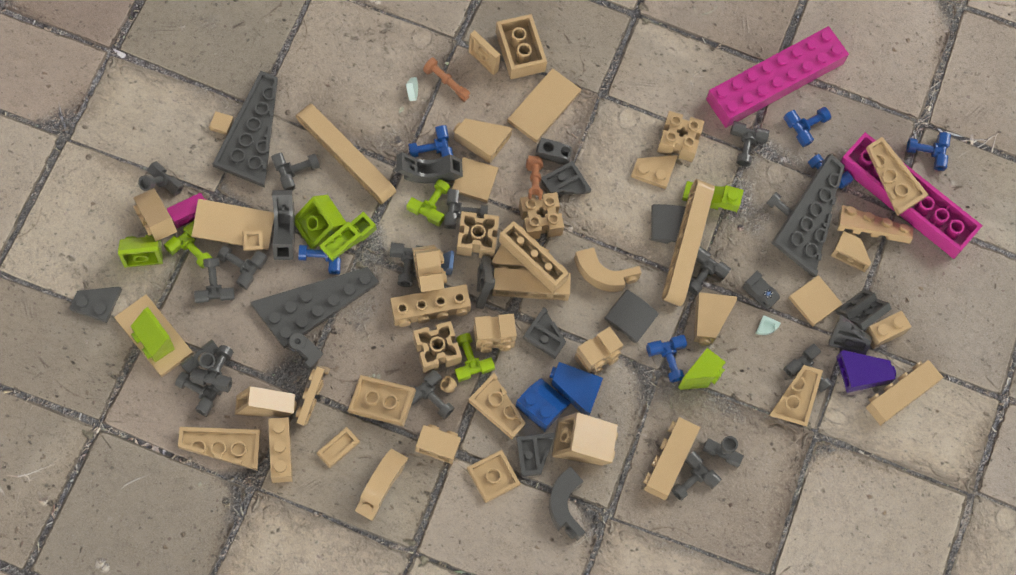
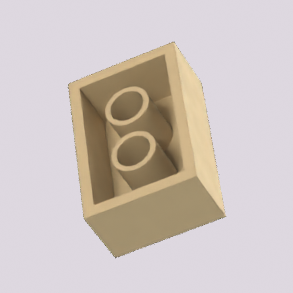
M532 14L498 21L496 23V36L510 80L545 72L547 60Z

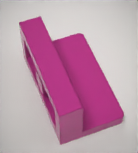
M201 193L167 208L176 229L195 219L198 199L206 200Z

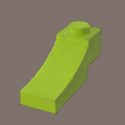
M686 182L682 197L683 201L687 202L693 182ZM728 185L715 186L710 208L718 210L720 207L737 212L744 190Z
M363 211L353 221H348L319 247L333 262L349 248L361 241L363 242L377 230L376 224Z

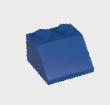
M540 378L521 395L515 407L545 432L571 403Z

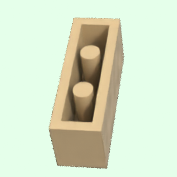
M155 188L133 197L136 203L133 208L148 236L152 235L155 241H158L177 232L172 218Z
M289 417L268 419L272 483L293 482Z

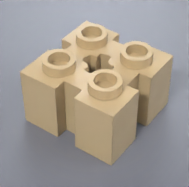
M669 111L657 152L669 156L672 155V152L679 154V159L692 162L705 121L690 117L688 121L682 119V114Z
M557 192L543 194L541 200H536L535 195L531 199L528 196L520 197L519 211L521 220H524L523 228L531 238L540 239L541 234L547 233V237L561 236L563 234L564 223L562 213H558L560 203Z
M462 211L456 255L471 257L473 252L479 253V258L485 255L493 259L499 216L484 214L483 219L476 218L477 213Z
M435 245L412 248L417 285L420 291L444 289L447 277L446 272L441 268V264H444L443 252Z
M514 313L498 315V317H475L473 333L476 351L489 353L492 351V348H499L500 351H508L514 348L517 337Z
M451 321L437 324L436 329L433 331H429L428 327L413 331L417 352H420L419 360L423 374L429 373L433 369L439 370L440 364L445 363L446 368L461 364L462 356L458 342L454 343L455 333Z
M608 327L593 339H589L578 346L574 359L583 371L597 375L603 370L602 367L605 364L610 366L619 360L618 357L621 354L620 351L623 348V344L611 327Z

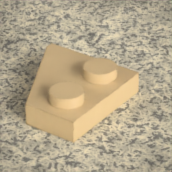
M677 156L637 158L631 177L666 189Z

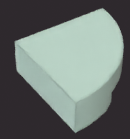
M413 77L406 83L410 101H416L418 97L417 77Z
M763 315L755 334L769 335L775 332L781 323Z

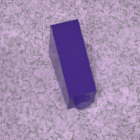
M846 350L841 351L836 356L847 393L888 385L896 379V370L891 365L890 360Z

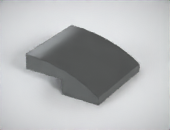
M653 204L651 206V241L666 244L676 242L686 207Z
M627 289L604 319L617 331L621 330L633 343H637L659 313Z
M863 289L835 311L839 316L843 315L860 329L864 330L892 308L888 302L877 299L875 293Z

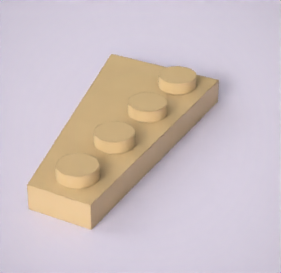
M883 137L867 146L866 150L897 216L928 196V193Z
M842 205L840 209L838 231L850 229L852 233L860 234L861 232H866L871 237L876 238L883 235L887 240L908 244L913 239V228L907 224L896 223L888 218H881L870 212L857 210L852 206Z
M180 427L178 448L258 471L261 431L254 429Z

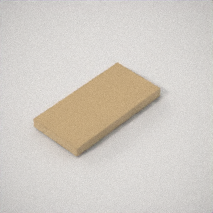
M552 68L513 112L507 122L537 143L580 94L581 88Z
M198 199L191 237L243 246V231L262 230L263 250L268 251L274 212Z
M145 294L114 318L145 356L141 350L144 348L141 342L137 344L131 336L133 333L131 325L141 312L149 307L171 338L175 350L157 362H154L152 358L147 359L158 374L163 377L194 353L147 294Z

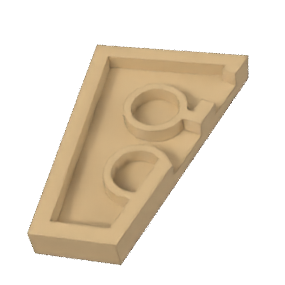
M803 365L769 416L807 427L823 370Z
M317 366L316 370H312L309 380H311L310 387L305 389L302 397L305 401L302 407L299 406L296 413L298 424L303 426L308 424L317 402L315 395H319L324 385L323 375H328L330 368Z
M495 372L468 400L472 406L512 440L526 425L517 408L507 396L506 390L499 383Z

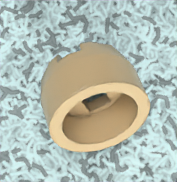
M446 376L441 380L439 386L444 392L452 393L455 391L454 388L457 387V383L452 377Z

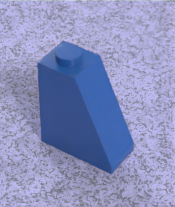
M559 362L557 368H552L549 377L552 378L551 385L581 414L590 416L603 378Z

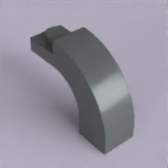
M403 152L396 154L397 172L403 174L405 180L417 183H436L438 179L449 182L463 177L462 159L449 154L433 160H422Z
M273 190L274 260H293L295 210L292 190Z
M570 466L559 476L553 486L549 498V512L557 530L559 531L565 526L568 536L578 541L584 536L585 531L571 516L568 510V498L582 486L584 481Z

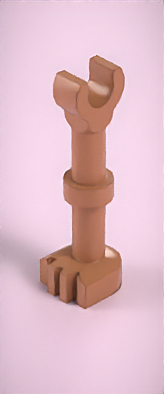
M434 57L430 58L424 65L423 71L427 75L434 72L442 79L441 82L450 86L458 97L465 102L469 98L470 92L466 88L459 86L449 73L446 74L437 66L438 61Z
M529 155L528 159H526L527 171H532L530 175L532 187L529 189L528 198L531 199L532 195H538L539 200H541L543 190L539 187V182L541 181L539 170L543 168V159L539 156Z

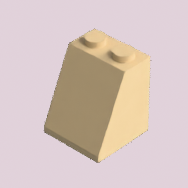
M578 412L559 418L557 420L552 457L601 466L610 464L615 457L614 448L618 437V425Z

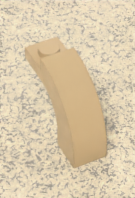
M594 247L575 253L574 260L581 276L589 284L603 291H623L626 282L627 284L637 282L642 273L640 266L620 271H612L605 268L599 262Z
M392 448L388 451L367 483L355 510L357 513L373 521L389 489L402 473L408 457Z

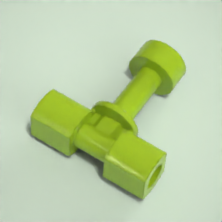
M438 179L434 185L436 190L429 201L424 200L422 203L411 197L406 205V209L417 216L419 214L426 216L428 222L440 227L445 219V214L437 211L435 204L441 194H447L450 185Z
M193 220L183 228L184 233L177 238L173 236L164 244V247L172 256L181 248L183 250L189 249L197 258L196 263L203 269L205 268L203 259L212 258V256L208 252L202 253L194 245L195 239L191 237L194 225Z
M470 333L461 334L456 337L458 346L463 347L467 361L464 363L465 366L454 369L458 383L471 379V375L479 372L483 375L495 371L492 357L481 361L479 358L474 357L470 343L473 341Z

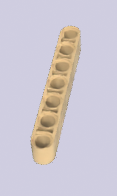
M313 104L307 105L296 114L299 123L378 203H385L397 192L391 182Z
M699 179L694 180L690 189L662 293V300L678 306H682L686 299L715 189L714 185Z

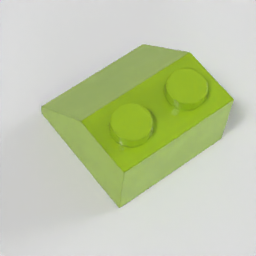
M328 194L313 196L295 215V226L311 249L319 247V245L347 223Z
M152 235L138 238L128 236L125 239H120L118 255L124 268L163 264L161 240L155 241Z
M149 307L145 308L131 325L133 331L131 336L137 344L141 342L144 347L141 350L147 359L152 358L154 362H157L175 350L171 338Z
M707 348L683 377L678 388L686 390L708 388L711 383L715 385L725 371L723 366L726 362Z

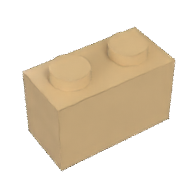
M900 311L869 326L865 332L872 337L870 345L872 349H875L904 335L912 326L904 313Z
M423 425L415 451L453 464L461 442L458 434L452 431H447V433L440 431V428L435 425Z

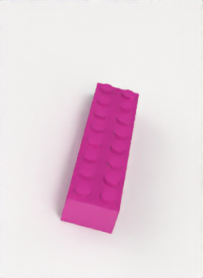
M827 26L710 89L706 101L724 127L727 128L734 121L738 122L843 65L849 53L831 28Z
M865 132L840 160L845 165L843 171H848L853 179L895 212L866 150L867 146L876 140ZM904 163L928 193V196L899 216L955 259L983 225Z

